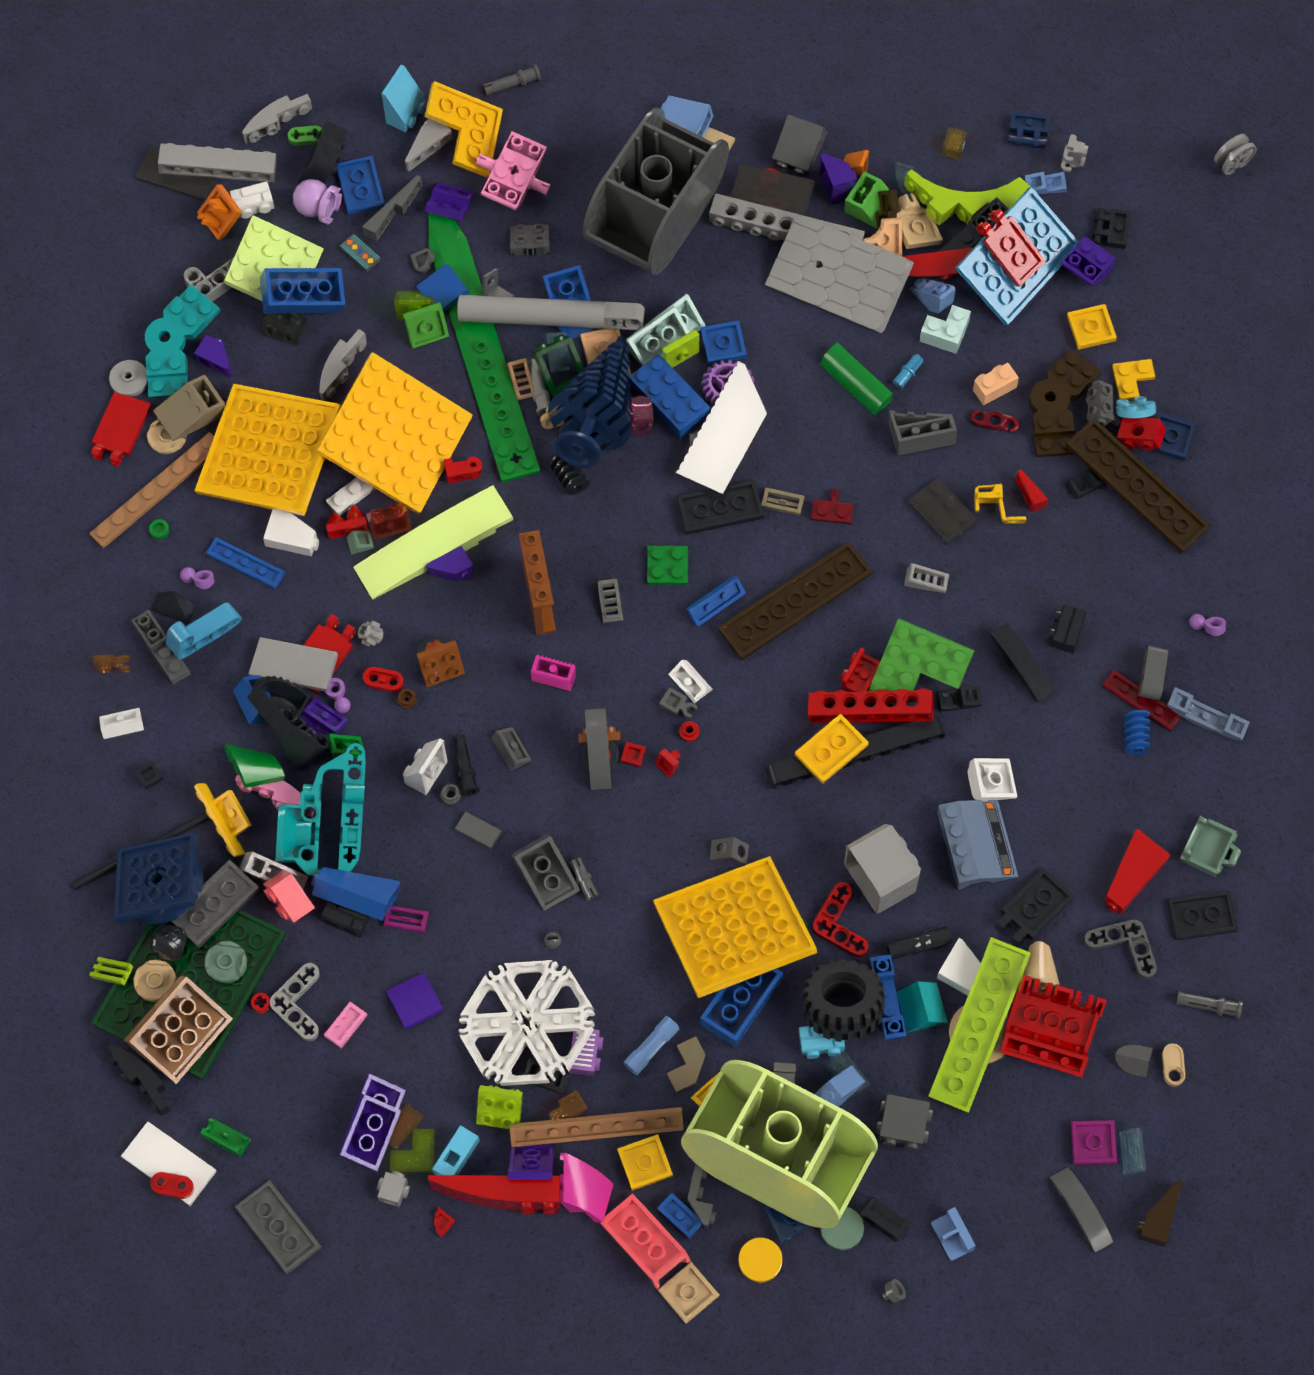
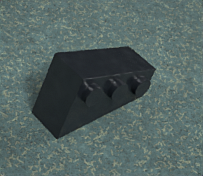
M329 121L325 122L313 145L310 159L304 166L306 169L298 180L299 183L308 179L319 180L325 183L329 175H334L338 167L335 163L339 162L343 153L340 150H343L347 139H345L347 131Z

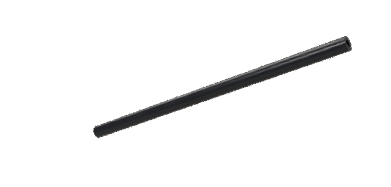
M240 794L236 795L238 802H243ZM204 812L149 842L178 836L210 818ZM117 859L72 882L73 886L77 890L116 869Z

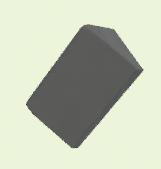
M513 727L498 730L491 737L510 772L532 761Z

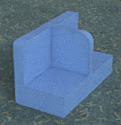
M955 1207L948 1210L946 1215L931 1222L951 1261L975 1249L976 1245Z

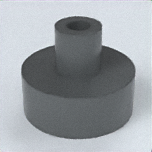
M893 1279L885 1284V1292L882 1293V1296L886 1301L890 1299L892 1302L898 1303L905 1299L906 1293L903 1285L897 1279Z

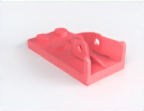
M631 1194L604 1217L603 1223H600L650 1278L656 1289L660 1287L659 1279L678 1263L690 1262L687 1252L634 1194Z

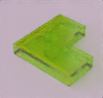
M413 1129L412 1150H391L390 1173L392 1171L399 1173H433L435 1129Z

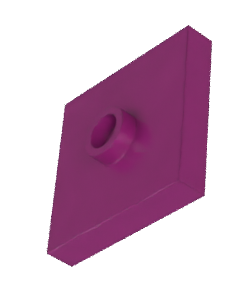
M1114 1120L1071 1121L1073 1165L1117 1164Z

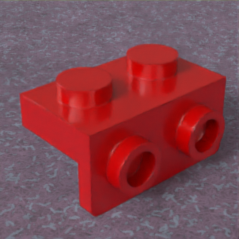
M860 648L858 653L854 652L850 659V668L845 669L840 678L842 680V688L849 692L857 690L868 691L880 664L879 660L864 654L865 649Z

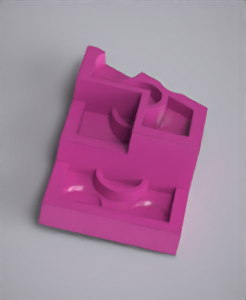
M561 1153L560 1159L564 1161V1174L560 1175V1203L569 1212H585L595 1223H603L613 1183L587 1163L567 1153Z

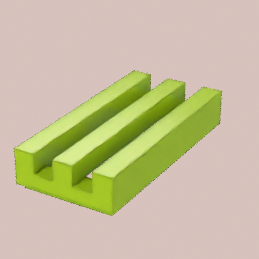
M98 957L96 960L98 964H94V972H90L89 976L93 979L125 985L133 966L130 963ZM111 967L126 969V971H125V970H120V969L111 968ZM103 971V972H108V973L115 974V975H116V974H117V975H122L123 977H122V978H119V977L109 976V975H105V974H100V972Z

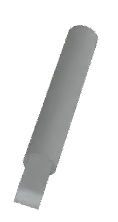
M459 295L457 310L458 321L629 330L642 328L645 308L638 303Z

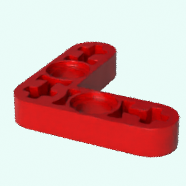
M840 882L835 885L815 918L813 932L818 937L855 957H863L868 951L867 940L836 923L852 896L851 886L846 882ZM843 888H846V893L848 895L844 894L841 897L840 902L837 901V898L839 896L838 889L842 890ZM829 905H835L838 908V912L831 915L827 912L826 908ZM824 922L829 930L834 927L835 929L832 931L831 937L827 936L829 931L825 929L819 931L817 924L821 925ZM838 932L844 933L846 940L844 942H837L834 938L835 934ZM850 937L853 938L852 943L856 945L862 943L864 950L855 951V946L851 943L847 947L846 945L849 943Z

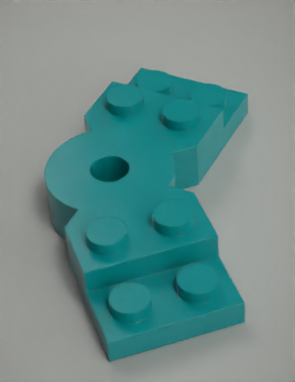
M192 284L179 297L176 296L163 310L164 318L153 321L146 329L145 342L150 350L146 356L149 398L170 397L188 383V362L186 355L182 352L186 340L195 339L221 311L218 306ZM164 336H170L167 342L161 341Z

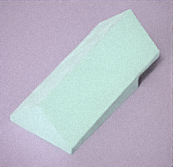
M685 294L627 338V346L632 356L643 366L658 354L662 357L663 347L693 330L700 331V327H706L689 295Z

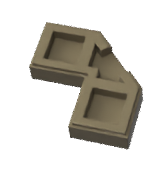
M696 1036L677 1045L685 1065L667 1073L676 1093L695 1085L706 1055Z

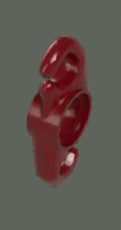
M979 410L973 411L970 416L971 422L978 427L1008 431L1009 428L1006 424L1013 422L1014 427L1010 429V432L1013 433L1019 429V421L1014 416L1002 414L998 411L990 413L982 411L983 419L979 421L975 419V416L980 413ZM992 417H996L1000 420V424L992 425L989 420Z

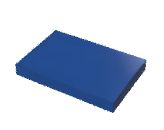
M373 156L336 164L338 165L337 174L348 215L385 206Z

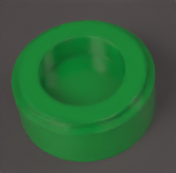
M162 519L154 520L149 526L150 535L155 539H164L170 531L168 523Z

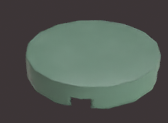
M221 941L208 950L205 956V968L208 975L214 981L232 983L245 973L247 957L244 950L238 944L231 941Z
M846 1207L835 1227L820 1228L822 1238L827 1245L844 1251L858 1245L863 1237L864 1224L858 1212Z

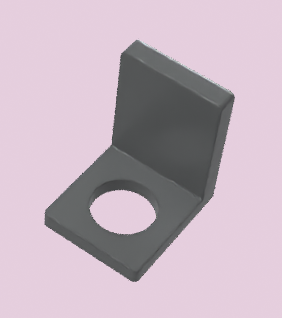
M497 268L483 276L481 295L514 297L513 294L497 285ZM493 276L491 283L487 285L489 278Z
M735 837L712 840L710 860L718 861L732 858L742 864H747L749 844ZM739 846L743 849L742 857L738 855Z

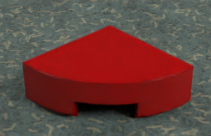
M440 1207L437 1208L434 1216V1225L437 1234L442 1238L456 1221Z

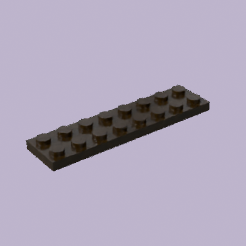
M1095 418L1066 443V447L1181 554L1210 528V525Z
M848 541L720 625L718 631L742 661L871 576L873 571Z

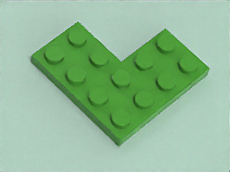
M899 618L869 691L879 689L896 691L898 689L914 691L921 673L959 689L975 650Z

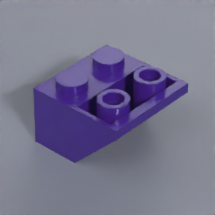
M1084 236L1060 264L1087 284L1093 286L1100 283L1110 273L1116 258Z

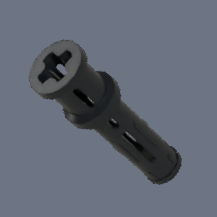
M457 734L456 737H452L460 770L458 772V779L462 783L463 789L461 792L463 796L475 795L480 791L479 786L476 785V771L471 766L465 735Z

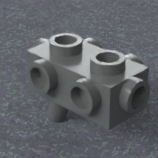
M1100 380L1094 381L1092 387L1088 389L1086 403L1088 404L1087 421L1090 422L1095 418L1103 427L1108 423L1118 427L1121 420L1113 415L1112 385Z

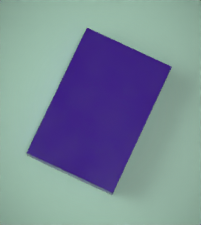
M541 1144L511 1147L508 1179L552 1180L554 1145Z

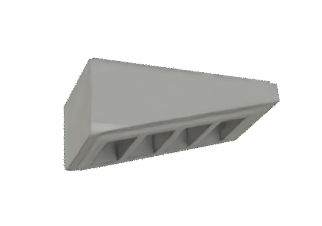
M911 563L907 568L904 586L946 593L949 574ZM914 573H917L916 579L913 578ZM922 574L925 575L924 581L921 580ZM930 576H933L932 583H929ZM938 577L941 578L940 586L937 585Z

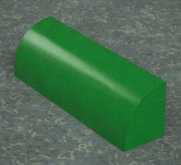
M838 342L822 358L820 366L874 416L892 402L893 393Z

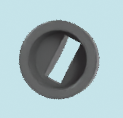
M549 932L544 938L545 945L549 949L558 948L561 944L560 935L556 932ZM558 937V939L547 940L548 938Z

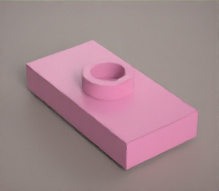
M349 1002L326 1031L324 1037L342 1049L367 1017V1013L352 1002Z

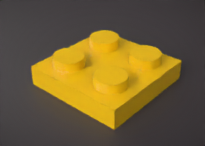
M1105 304L1067 313L1078 350L1116 341L1117 336Z
M658 1134L617 1149L632 1191L673 1176Z

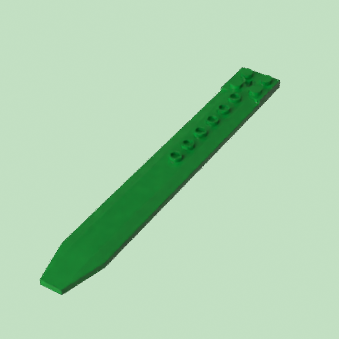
M428 213L429 249L435 255L433 263L436 271L448 263L470 292L468 295L483 296L481 295L482 286L464 233L454 219ZM457 302L448 311L501 482L504 483L540 473V468L494 324L458 321ZM515 455L517 457H521V459H519V463L510 461V459H513V456Z

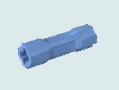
M665 1016L648 1038L624 1061V1066L637 1076L660 1048L677 1033L679 1026L670 1017Z

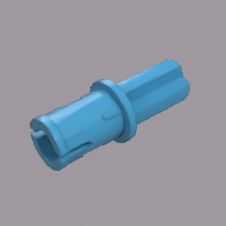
M918 354L913 355L909 362L901 367V372L892 381V384L902 390L908 380L915 376V371L923 363V358Z

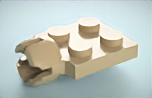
M910 193L912 201H910L907 194L898 198L897 218H902V240L906 249L941 244L943 239L936 223L928 218L926 209L920 206L917 197Z

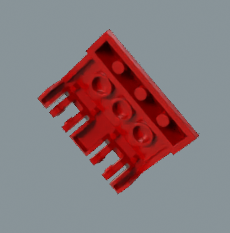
M1023 974L1004 1027L1000 1053L1083 1077L1089 1058L1087 1054L1098 1018L1099 1016L1102 1017L1106 999L1097 997L1094 1001V996L1089 994L1086 1002L1082 1003L1080 1002L1082 996L1080 991L1076 990L1073 996L1074 989L1057 984L1052 991L1053 983L1050 982L1047 983L1044 991L1039 990L1040 979L1035 978L1032 983L1033 977Z

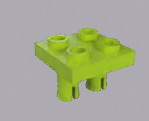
M480 1085L476 1124L510 1129L509 1124L520 1123L523 1092H520L518 1089L514 1091V1089H501L498 1086L493 1087V1085Z

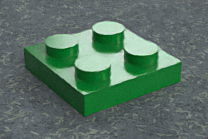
M648 546L647 585H688V546Z

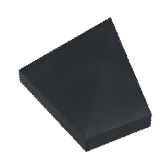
M175 591L159 592L151 611L188 624L196 605Z

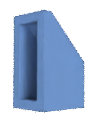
M851 1065L829 1080L814 1095L839 1107L866 1081Z

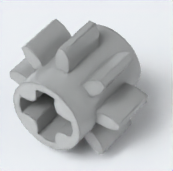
M372 620L371 622L363 623L359 627L358 636L362 639V644L375 646V644L381 642L383 629L379 628V623Z

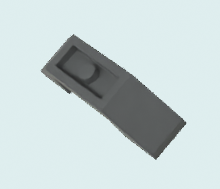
M695 1164L687 1203L702 1222L703 1228L708 1229L709 1224L714 1225L716 1212L713 1211V1204L697 1201V1199H702L704 1187L700 1185L702 1178H707V1172Z

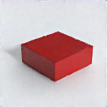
M626 742L620 762L641 767L646 747Z

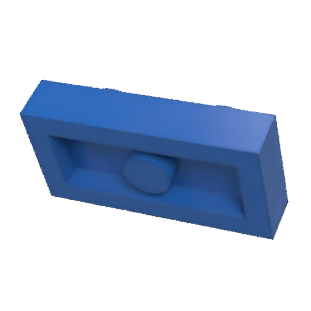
M673 1193L657 1208V1211L688 1239L702 1226L698 1216Z

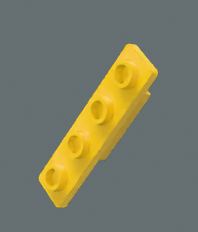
M206 783L196 784L194 786L196 795L204 803L207 815L217 826V833L226 842L228 852L234 857L245 855L236 836L248 829L252 824L233 791L228 790L215 799Z

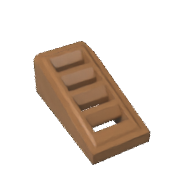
M524 358L507 363L517 400L533 397L535 392L527 359ZM524 367L525 369L523 371H519L516 373H514L513 371L514 369ZM526 374L527 376L525 378L516 380L515 378L517 376ZM527 381L529 382L528 385H524V386H521V387H518V385H517V384H519V383H523V382H527ZM531 389L532 393L520 396L519 391Z

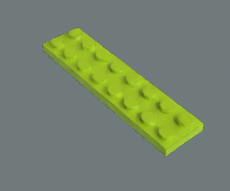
M990 938L928 1097L969 1113L1029 960L1030 952L995 938Z

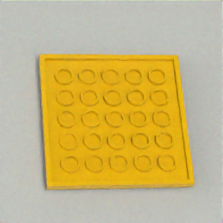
M372 352L316 452L401 505L419 514L445 468L444 459L451 457L473 415Z
M233 384L195 492L200 495L305 516L325 459L316 450L341 405Z
M770 856L653 900L654 906L698 998L817 953V948Z

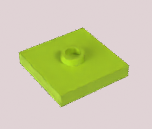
M693 330L663 347L662 358L673 368L699 353V333Z

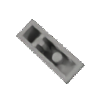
M428 119L421 127L405 159L406 170L408 172L451 141L453 139L452 130L446 125Z
M246 852L239 868L245 875L262 882H266L282 870H286L292 873L302 890L309 877L255 852Z

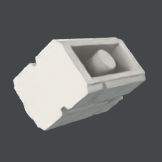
M267 181L230 191L232 199L242 211L239 218H249L252 214L259 212L268 213L271 209H274Z

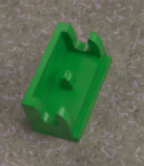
M210 1118L208 1120V1127L203 1128L200 1132L202 1137L240 1158L251 1139Z

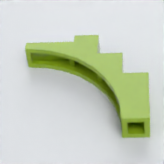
M912 169L906 173L903 183L908 191L919 198L921 203L927 205L926 214L928 218L938 225H941L954 213L957 214L960 220L968 224L975 215L996 197L1009 209L1031 187L1021 177H1018L1011 183L993 190L982 192L956 191L938 186L924 179Z

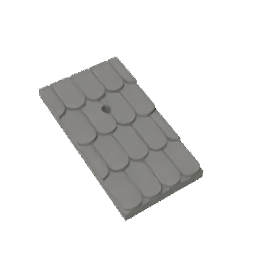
M796 214L765 285L882 334L914 263L878 246Z

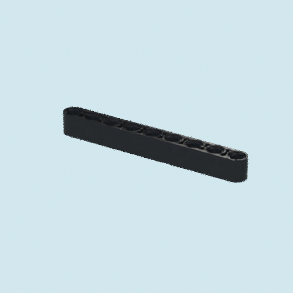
M934 715V721L910 722L863 736L869 742V745L842 768L853 766L856 762L862 761L863 763L873 760L876 756L890 755L896 750H907L913 748V745L927 744L933 742V739L936 738L943 739L946 734L939 716ZM797 757L770 764L765 768L772 789H776V786L796 783V780H806L815 777Z

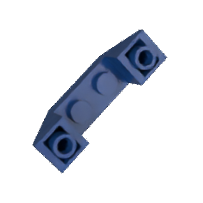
M891 954L871 957V970L878 974L884 988V1016L880 1023L884 1038L889 1040L906 1037L903 1015H900L894 984L895 973Z

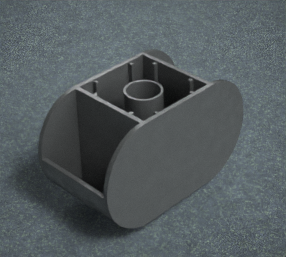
M658 107L651 109L640 122L597 186L584 220V239L653 275L661 273L671 262L712 200L727 164L729 155L728 142L720 139L713 143L665 119V113L662 109Z

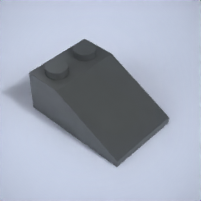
M549 834L543 835L511 854L544 911L580 891Z

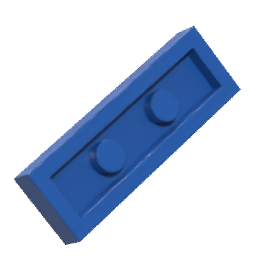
M734 575L686 608L693 623L699 627L742 597L746 592L738 577Z

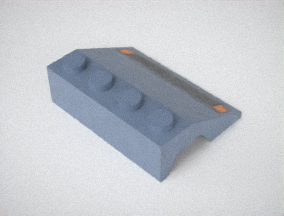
M998 800L956 801L939 805L937 814L957 890L963 889L970 884L985 881L993 883L1018 878Z

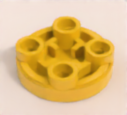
M760 1237L749 1240L743 1245L739 1253L738 1262L740 1270L745 1277L754 1282L764 1283L772 1280L777 1276L782 1267L780 1248L776 1243L767 1238Z

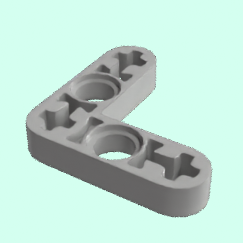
M313 963L303 965L270 998L272 1010L302 1039L309 1042L317 1039L319 1028L295 1002L319 979V969ZM307 969L310 971L314 969V976H308L305 979L307 984L304 985L298 977L301 976L303 979L307 975L305 972ZM297 983L301 986L300 991L295 994L291 993L289 987ZM284 999L283 1003L289 1009L285 1012L281 1006L275 1007V1000ZM293 1012H297L301 1016L299 1021L295 1023L289 1021V1015ZM304 1022L308 1028L314 1027V1034L305 1035L306 1031L300 1025Z

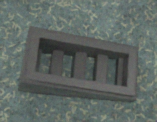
M617 579L598 581L597 586L603 624L623 621ZM615 595V598L604 599L606 596ZM617 603V606L605 607V605ZM618 611V614L606 616L607 612Z

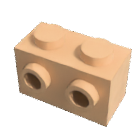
M1009 363L998 365L986 375L981 374L975 379L973 391L981 403L985 405L1017 388L1019 377Z

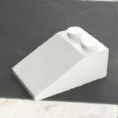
M442 739L428 742L422 749L419 748L415 753L414 762L411 766L408 765L403 773L405 784L424 795H427L448 762L444 740Z

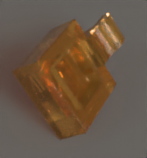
M114 655L93 656V664L96 670L107 673L111 669L117 668L122 672L130 671L129 666L122 665L123 662L130 661L128 655L119 657Z
M576 1090L558 1101L560 1107L549 1113V1119H563L565 1116L567 1118H575L587 1111L588 1107Z

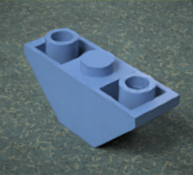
M920 278L909 288L929 311L940 313L954 301L955 287L953 285Z

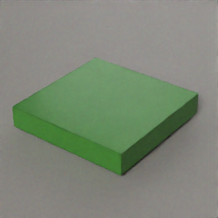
M440 302L403 314L412 349L449 337Z

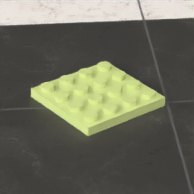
M253 215L223 283L262 301L260 276L265 268H316L324 248Z

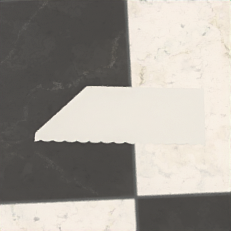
M737 362V366L733 369V374L729 376L724 390L721 391L715 406L712 407L706 422L703 423L702 429L698 432V437L694 439L693 445L689 448V453L686 454L684 462L680 464V469L676 472L722 494L767 414L745 364Z

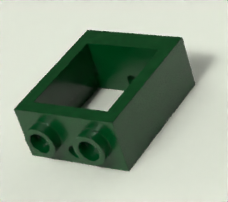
M564 334L553 338L554 341L549 344L546 342L535 346L536 349L531 351L546 389L550 392L551 396L559 393L584 369L572 338ZM567 345L578 374L553 384L542 355Z

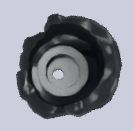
M159 925L150 940L151 951L158 958L165 961L175 962L182 959L187 940L185 929L174 925Z

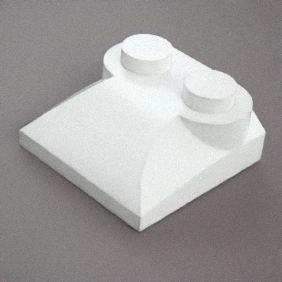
M974 758L970 761L968 778L972 796L975 800L988 801L1017 798L1010 759Z

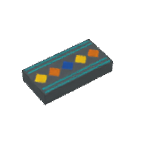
M355 234L351 235L340 245V249L366 272L381 260L380 256Z

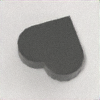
M427 248L410 255L415 270L421 274L429 271L430 264L435 259L434 253Z

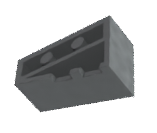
M889 410L888 423L898 456L956 444L957 429L952 414L927 413V415H917L914 412L902 414Z

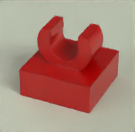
M664 749L659 753L655 765L669 778L675 773L680 763L677 759L681 757V754L676 750L669 753Z

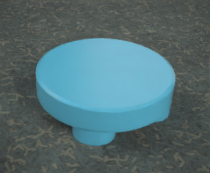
M1135 397L1134 401L1126 399L1116 401V415L1123 418H1145L1156 413L1155 402L1146 401V397Z

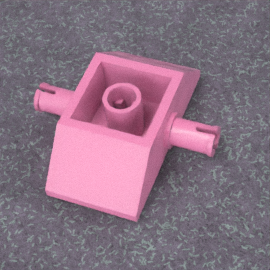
M511 132L498 159L494 160L480 153L476 165L491 171L481 195L514 210H517L522 204L530 189L547 195L551 184L535 178L547 147L515 132Z

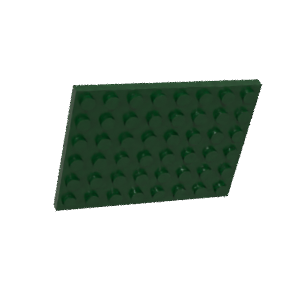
M239 909L200 948L187 938L182 959L175 962L165 961L173 968L176 980L180 976H186L233 1018L187 1073L204 1081L285 938V931ZM171 921L162 923L167 925H174ZM148 924L126 962L130 963L133 969L125 985L113 984L92 1020V1026L124 1041L157 1003L146 1001L138 995L134 987V975L136 970L149 960L165 961L158 958L150 949L151 937L156 928L161 924ZM221 941H231L238 944L244 950L247 957L245 973L232 983L214 981L208 975L205 968V956L208 950Z

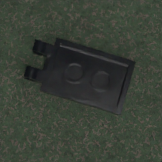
M1043 868L1001 909L1000 912L1004 916L996 922L995 928L1001 933L1010 924L1017 931L1012 936L1010 942L1017 947L1026 936L1032 940L1075 896Z

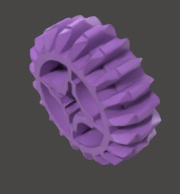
M731 359L728 363L721 360L720 365L714 363L713 368L708 367L707 373H704V380L701 384L703 387L702 393L706 394L705 399L706 401L710 400L711 406L715 405L716 400L720 397V394L713 388L712 384L716 385L721 391L724 390V386L728 382L729 376L733 374V369L737 366V362L732 364ZM747 370L754 384V377L751 376V371Z

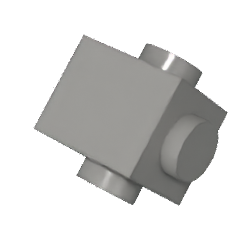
M392 1171V1174L386 1172L384 1178L381 1177L378 1182V1200L400 1207L402 1199L407 1198L410 1186L407 1185V1178H404L405 1175L396 1171Z

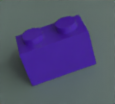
M825 153L820 154L819 175L831 204L845 201L855 186V181H857L855 171L851 170L847 162Z

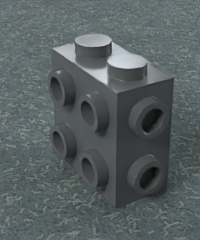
M887 1094L886 1101L882 1100L880 1113H884L883 1120L878 1121L876 1134H880L879 1141H882L887 1146L902 1145L905 1149L916 1151L917 1148L921 1149L923 1143H927L929 1130L925 1129L926 1123H931L933 1110L929 1109L930 1102Z

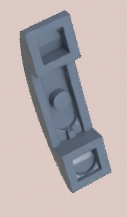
M1176 687L1173 689L1167 704L1171 710L1193 724L1240 741L1243 740L1250 723L1232 713L1228 716L1193 699V695Z

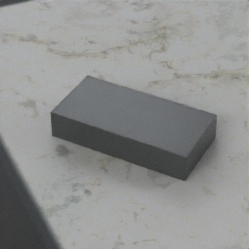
M467 812L464 813L455 828V831L489 849L493 848L502 833L498 828Z

